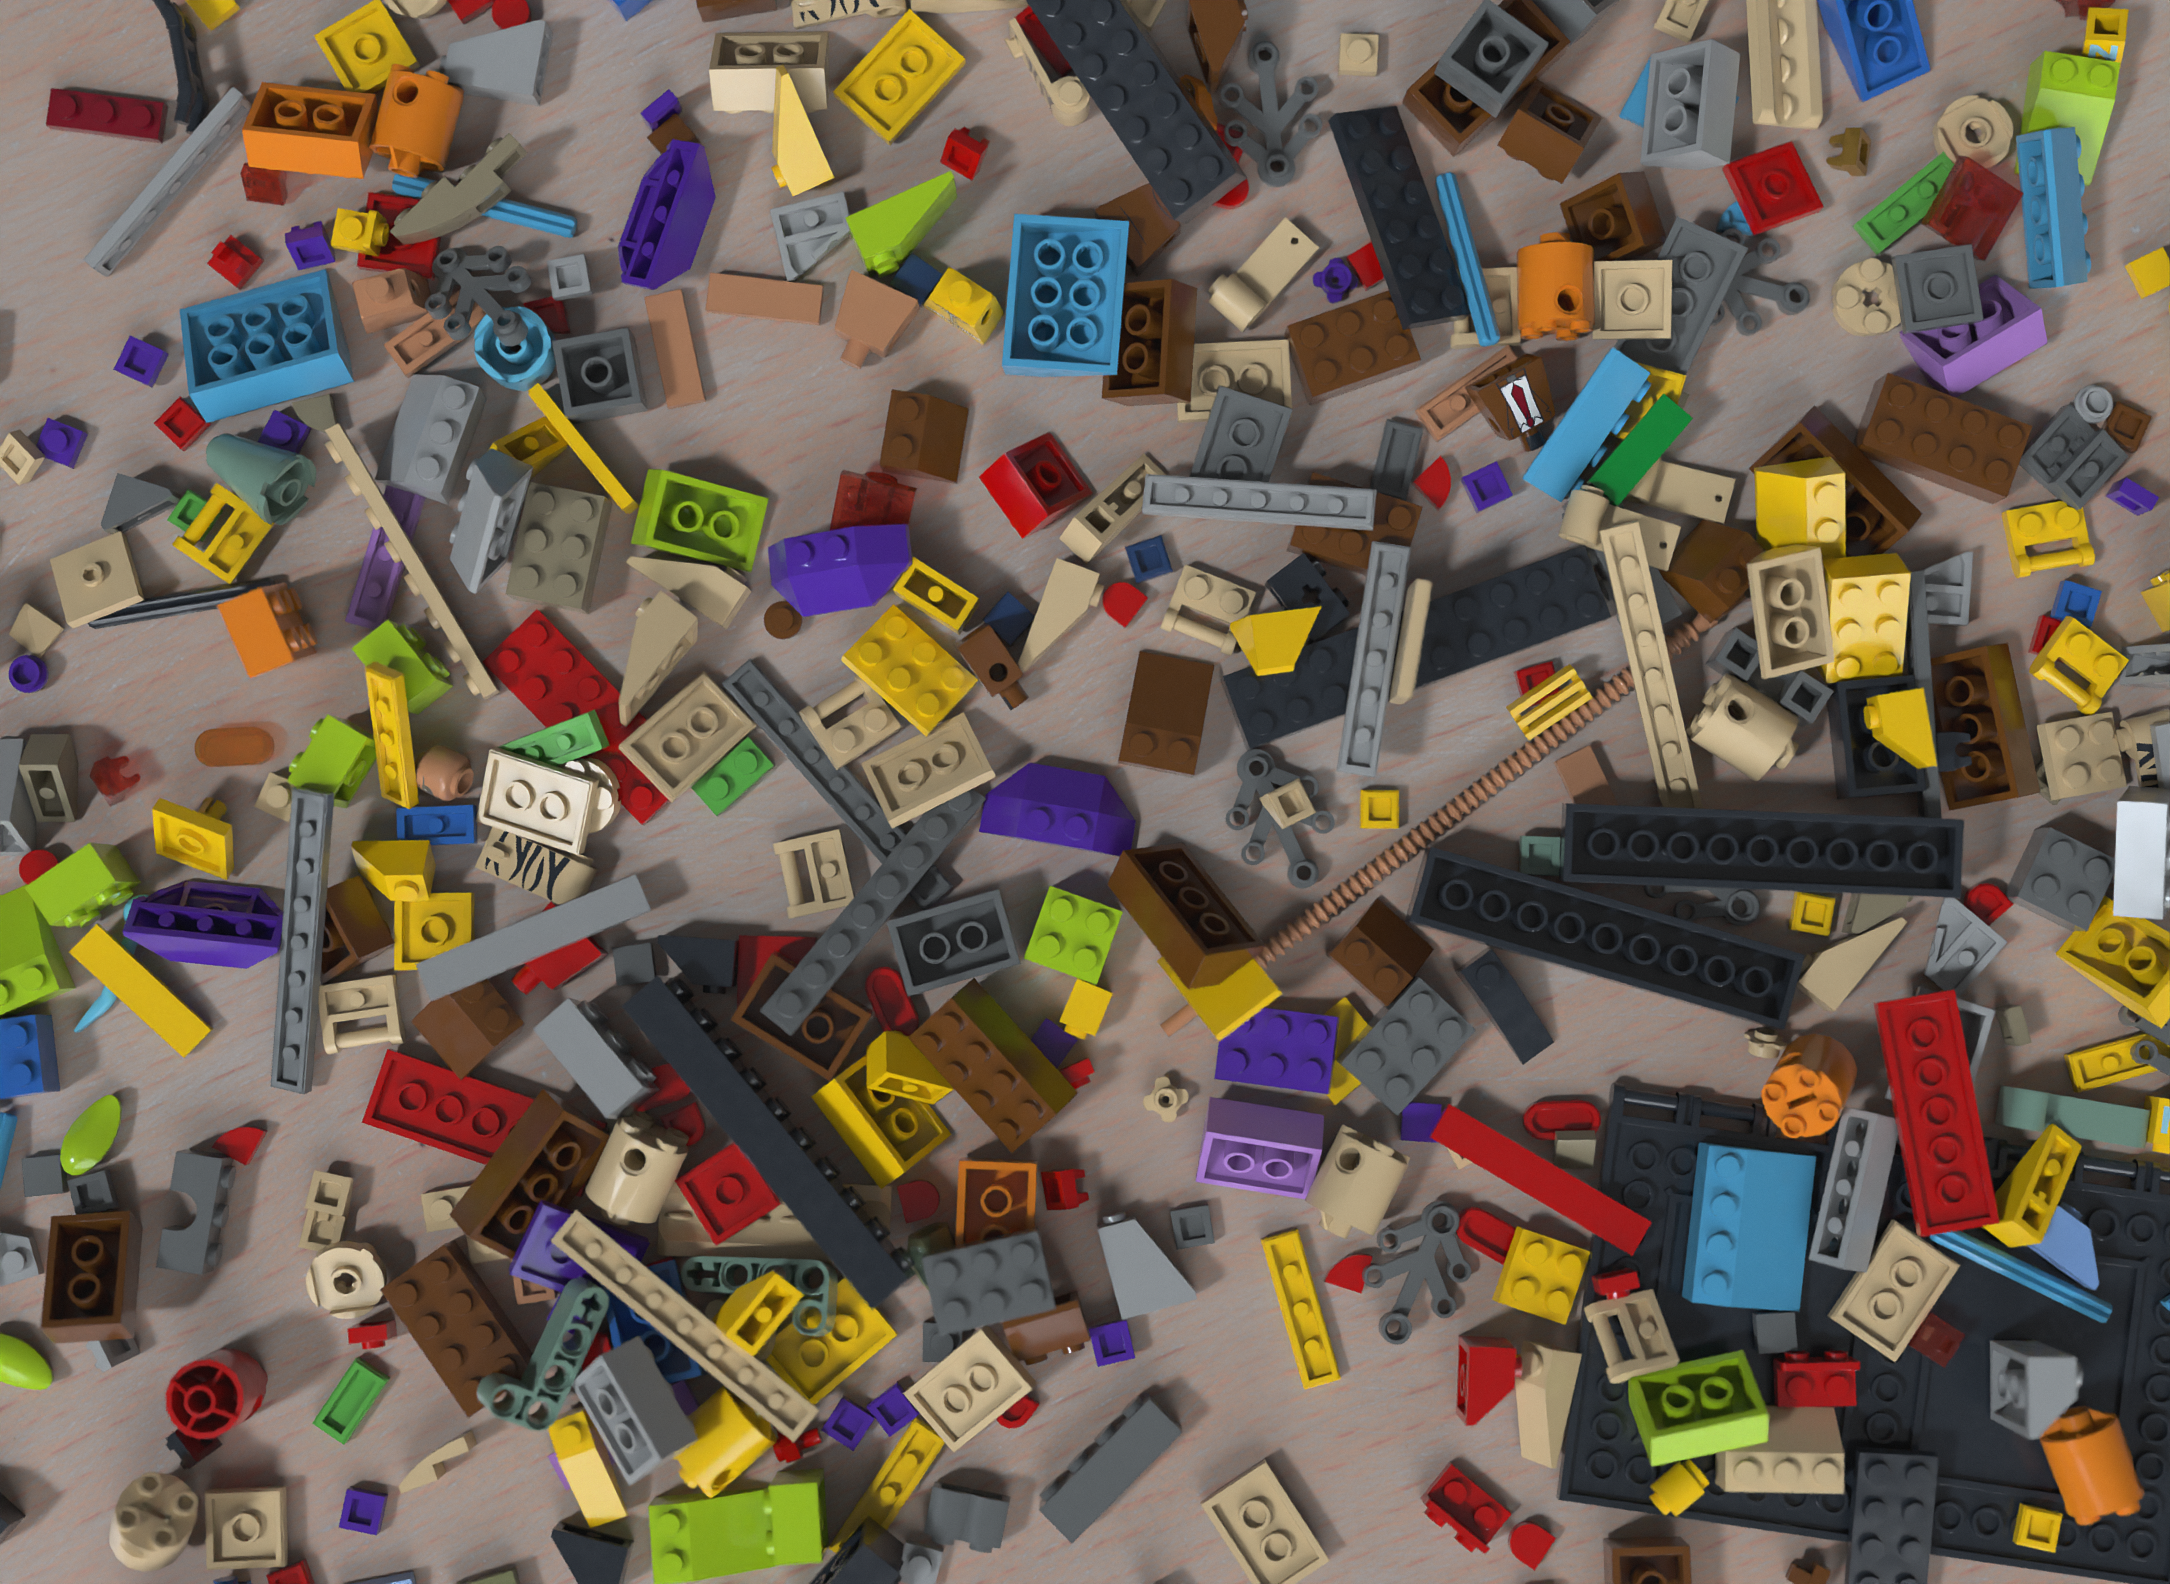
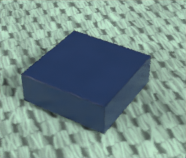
M911 253L890 282V285L897 291L917 299L919 306L922 308L943 274Z
M1161 535L1125 547L1136 584L1173 573Z
M1007 592L982 621L990 625L992 630L1011 646L1032 624L1035 615Z

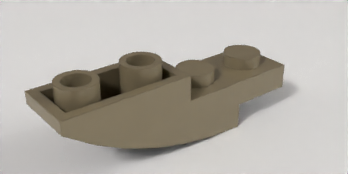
M510 133L504 138H497L489 145L486 150V156L477 165L473 164L462 172L459 177L460 182L455 187L445 177L439 182L434 181L423 190L421 194L422 199L412 209L407 208L397 216L394 221L395 226L390 232L404 245L443 236L477 219L512 191L502 178L527 152Z

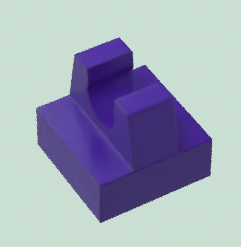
M322 221L314 222V227L306 229L295 226L291 228V232L285 233V244L298 271L335 262V251L330 245L331 242Z

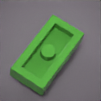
M747 737L691 788L716 816H719L775 765L752 739Z

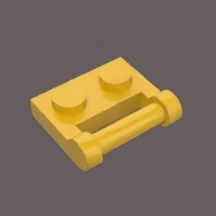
M216 482L210 490L212 493L210 499L182 537L178 535L172 545L228 584H232L275 522L272 525L264 522L242 499ZM227 503L235 510L205 552L201 551L195 545Z
M2063 501L2007 510L2001 513L2011 566L2016 578L2028 577L2034 571L2078 564L2079 567L2094 564L2095 553L2089 542L2083 507L2075 510ZM2068 539H2072L2074 548L2072 550L2028 557L2025 551V547Z
M2066 616L2032 662L2029 673L2038 680L2045 679L2077 704L2076 708L2080 712L2090 716L2100 708L2102 697L2129 660L2075 618ZM2057 658L2090 682L2086 690H2083L2054 668V662Z

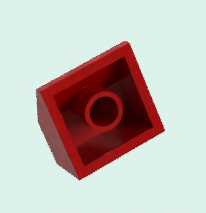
M1050 432L1005 452L979 476L989 494L997 502L1022 539L1045 528L1093 494Z
M1459 1336L1456 1414L1466 1426H1475L1515 1389V1377L1521 1378L1522 1355L1516 1354V1348L1506 1338Z

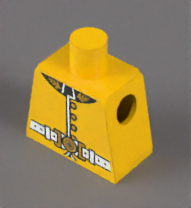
M948 267L923 305L982 345L985 344L1004 315L1000 304L992 293L951 267ZM988 312L986 318L982 321L985 313Z

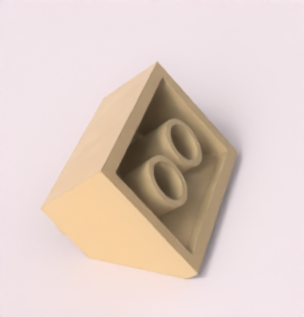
M715 33L709 66L713 111H725L730 114H736L744 110H762L766 113H774L776 67L782 64L791 78L805 112L812 113L820 109H827L829 98V33Z
M1793 544L1761 552L1747 563L1762 678L1767 679L1834 662L1821 549L1819 547Z
M1765 1405L1768 1412V1442L1715 1453V1483L1725 1492L1844 1494V1451L1835 1410L1832 1406L1777 1407L1775 1405Z

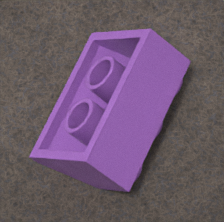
M1997 275L1978 285L1984 319L1980 323L1903 334V331L1899 332L1901 340L1925 379L1937 391L1956 398L2048 343L2042 309Z
M1210 1097L1204 1122L1195 1182L1305 1199L1315 1179L1322 1152L1324 1115Z

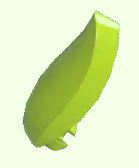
M106 1095L88 1107L71 1125L64 1137L60 1153V1161L66 1173L82 1175L93 1169L108 1153L117 1137L121 1124L122 1105L119 1098L113 1095Z
M0 1332V1382L26 1389H47L54 1381V1374L46 1359L33 1346L22 1339Z

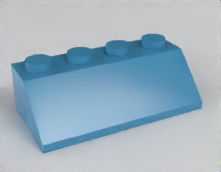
M2075 127L2048 129L2016 136L2029 289L2062 287L2088 282L2087 273L2091 269V258L2088 251H2085L2084 235H2086L2088 230V221L2085 213L2082 212L2081 197L2084 194L2085 184L2083 176L2079 174L2078 170L2081 141L2079 136L2075 134Z
M1611 347L1524 473L1522 479L1559 502H1562L1565 496L1570 498L1572 490H1579L1585 482L1579 476L1587 464L1595 467L1607 450L1602 445L1610 432L1617 435L1626 423L1629 415L1624 413L1632 399L1639 403L1652 385V383L1646 380L1650 372Z

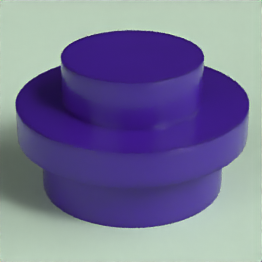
M20 656L12 662L9 668V680L12 686L20 692L35 693L41 690L48 681V667L37 656Z

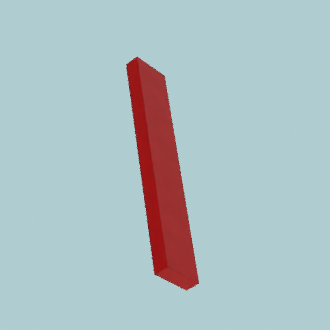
M1450 1104L1446 1105L1429 1135L1430 1138L1632 1256L1652 1223Z

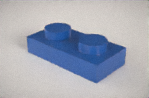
M476 805L412 807L411 809L396 808L397 840H429L431 846L478 844Z

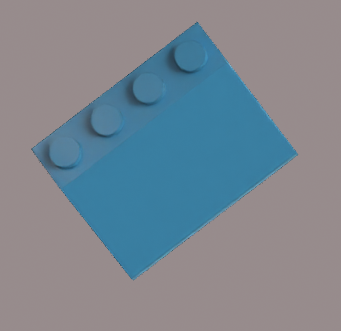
M1014 214L1002 367L1005 375L1034 377L1117 375L1129 221Z
M326 269L179 310L188 393L206 423L354 382L350 353L329 274Z
M1699 1142L1682 1297L1695 1303L1727 1307L1784 1311L1800 1310L1816 1156Z

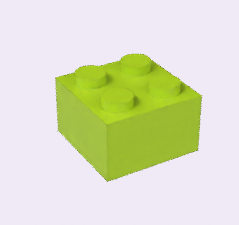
M387 619L351 648L365 666L376 661L404 674L407 706L410 713L420 714L453 687L446 678L451 674L449 669L437 656L433 658L428 652H425L423 647L427 643L414 627L409 628L404 622L397 624Z
M327 714L325 719H319L313 726L309 734V738L312 740L305 752H299L289 766L291 774L287 781L296 787L304 786L334 792V806L347 809L377 760L374 736L346 719Z
M89 842L31 882L25 889L50 926H67L71 928L80 925L81 928H85L101 918L102 915L99 911L111 903L113 906H117L129 899L134 894L131 889L139 885L141 881L116 845Z
M1049 886L1024 959L1097 985L1123 912Z
M824 1468L778 1471L773 1481L768 1483V1490L764 1491L763 1496L765 1515L771 1514L772 1518L770 1530L766 1531L767 1554H774L775 1566L821 1563L829 1547Z

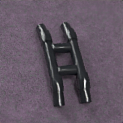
M152 0L165 20L177 75L178 95L174 122L187 125L185 132L192 134L207 117L209 110L208 95L205 93L196 47V31L189 18L184 16L175 2H171V0Z

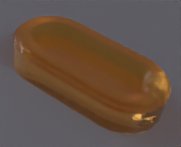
M257 727L209 729L198 736L194 746L198 760L206 766L215 768L262 765L272 757L275 748L272 736L266 730Z

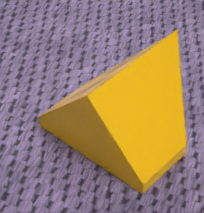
M1322 606L1249 615L1231 622L1230 630L1257 676L1294 670L1297 658Z

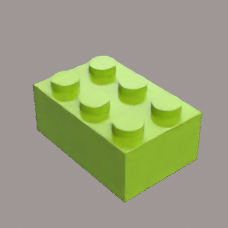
M1743 1350L1680 1363L1676 1367L1628 1379L1629 1404L1651 1466L1768 1442V1412Z

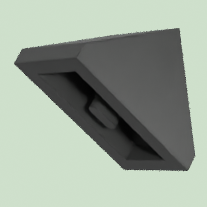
M117 473L101 526L105 532L110 534L119 531L124 533L175 507L182 496L171 489Z

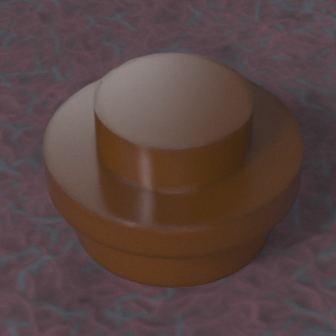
M779 601L772 604L766 610L764 626L767 632L774 638L781 640L790 639L800 631L802 615L789 602Z

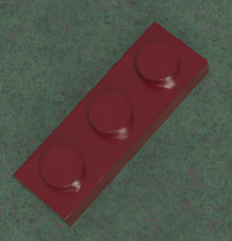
M51 88L46 126L53 130L163 144L168 106L163 102Z

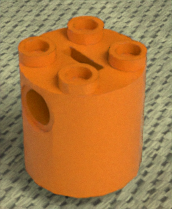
M392 64L369 148L378 155L390 160L388 165L390 171L405 177L418 178L419 173L424 170L442 172L445 169L464 99V90L448 84L449 77L439 72L428 70L426 75L423 76L414 73L415 71L407 66Z
M1551 232L1540 235L1538 244L1525 246L1517 251V317L1521 339L1535 340L1543 338V334H1556V340L1573 341L1579 339V333L1593 331V325H1595L1594 248L1592 246L1571 242L1569 233Z
M1819 1034L1799 1036L1787 1045L1761 1091L1767 1115L1781 1128L1784 1135L1790 1138L1820 1135L1834 1126L1856 1084L1857 1067L1853 1055L1842 1043L1829 1036Z
M2086 1406L2066 1409L2039 1436L2051 1472L2063 1496L2065 1510L2069 1516L2075 1517L2077 1524L2087 1525L2094 1523L2101 1518L2100 1515L2116 1512L2117 1515H2129L2140 1509L2138 1500L2143 1497L2145 1491L2134 1470L2131 1452L2118 1417L2114 1413L2101 1412Z

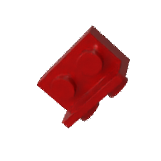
M1843 1350L1824 1351V1357H1809V1352L1795 1351L1785 1352V1358H1773L1775 1406H1856L1855 1370H1860V1361L1848 1356V1351Z
M1450 1462L1421 1496V1500L1427 1507L1424 1514L1441 1528L1445 1523L1458 1532L1454 1538L1471 1553L1477 1548L1483 1554H1486L1490 1549L1487 1544L1511 1515L1508 1509Z

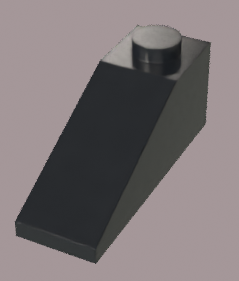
M1484 949L1455 970L1522 1065L1554 1043L1521 989L1492 949Z

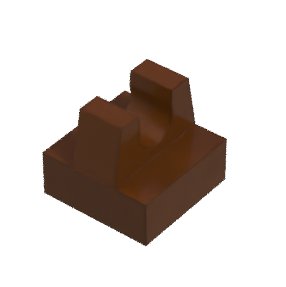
M1816 1560L1813 1561L1810 1570L1791 1562L1785 1577L1794 1584H1826L1831 1570L1828 1566Z

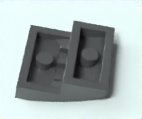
M2068 404L2062 406L2025 446L2019 464L2053 495L2075 510H2079L2126 460L2128 455L2104 429L2094 431L2082 416Z

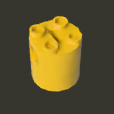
M723 1385L688 1416L693 1423L694 1432L698 1440L673 1459H677L681 1464L682 1468L678 1472L688 1486L694 1489L699 1485L709 1498H713L775 1444L777 1439L771 1428V1423L728 1387Z

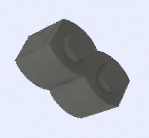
M935 1482L932 1488L924 1533L932 1535L931 1541L939 1544L953 1545L954 1540L970 1543L969 1548L974 1551L991 1553L992 1548L1001 1547L1011 1497L944 1482Z

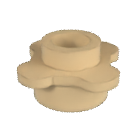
M1758 1027L1755 1029V1032L1746 1031L1744 1037L1749 1039L1748 1052L1758 1057L1777 1058L1779 1057L1780 1050H1784L1787 1047V1044L1782 1042L1783 1037L1774 1029Z
M1159 1077L1155 1080V1088L1151 1094L1143 1098V1106L1148 1111L1154 1110L1161 1115L1164 1122L1169 1123L1177 1118V1110L1181 1104L1187 1103L1189 1096L1185 1089H1178L1170 1084V1080L1167 1077ZM1163 1096L1169 1097L1168 1103L1162 1102Z

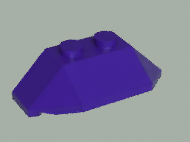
M672 139L667 146V151L659 156L644 174L618 245L622 283L655 290L691 269L716 199L707 155L703 145Z
M906 524L848 527L784 538L768 547L771 585L803 617L876 606L895 584L902 572H905L912 564L909 527Z
M1028 763L985 795L986 800L984 801L979 828L981 833L1117 857L1121 856L1123 850H1128L1132 847L1136 820L1104 775Z
M183 881L160 889L148 897L141 896L133 899L122 932L125 937L169 961L248 969L279 952L282 937L283 911L278 908L261 888Z

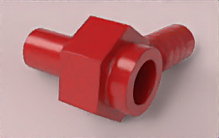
M773 1426L777 1430L778 1435L776 1443L773 1444V1449L779 1462L786 1460V1463H791L804 1458L803 1449L823 1442L818 1428L801 1433L793 1442Z

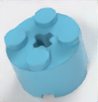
M519 306L502 307L504 310L518 313L528 327L526 338L517 344L521 346V350L515 353L511 350V346H505L500 342L493 331V321L486 314L475 330L474 352L476 360L481 368L500 385L509 389L527 391L537 383H543L553 372L556 361L552 341H556L544 321L530 309Z

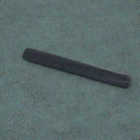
M271 578L144 598L141 602L88 622V625L94 629L218 609L217 605L258 588L275 585L276 583Z

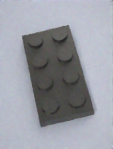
M1677 216L1656 259L1673 261L1671 339L1617 340L1614 348L1634 362L1687 375L1748 248Z

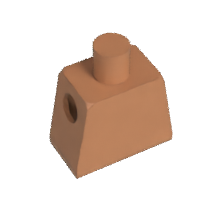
M406 268L396 269L352 282L361 319L367 334L417 321L428 313L425 308V302L431 296L427 278Z
M851 270L835 324L837 336L848 341L840 360L849 366L861 369L869 351L885 358L920 309L918 300Z

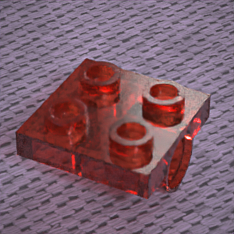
M1959 155L1921 224L1954 246L1972 244L1974 259L1985 261L2023 193L1970 157Z
M843 470L839 478L829 531L856 526L906 524L910 527L917 488L899 484L894 476L882 472L870 471L863 475Z

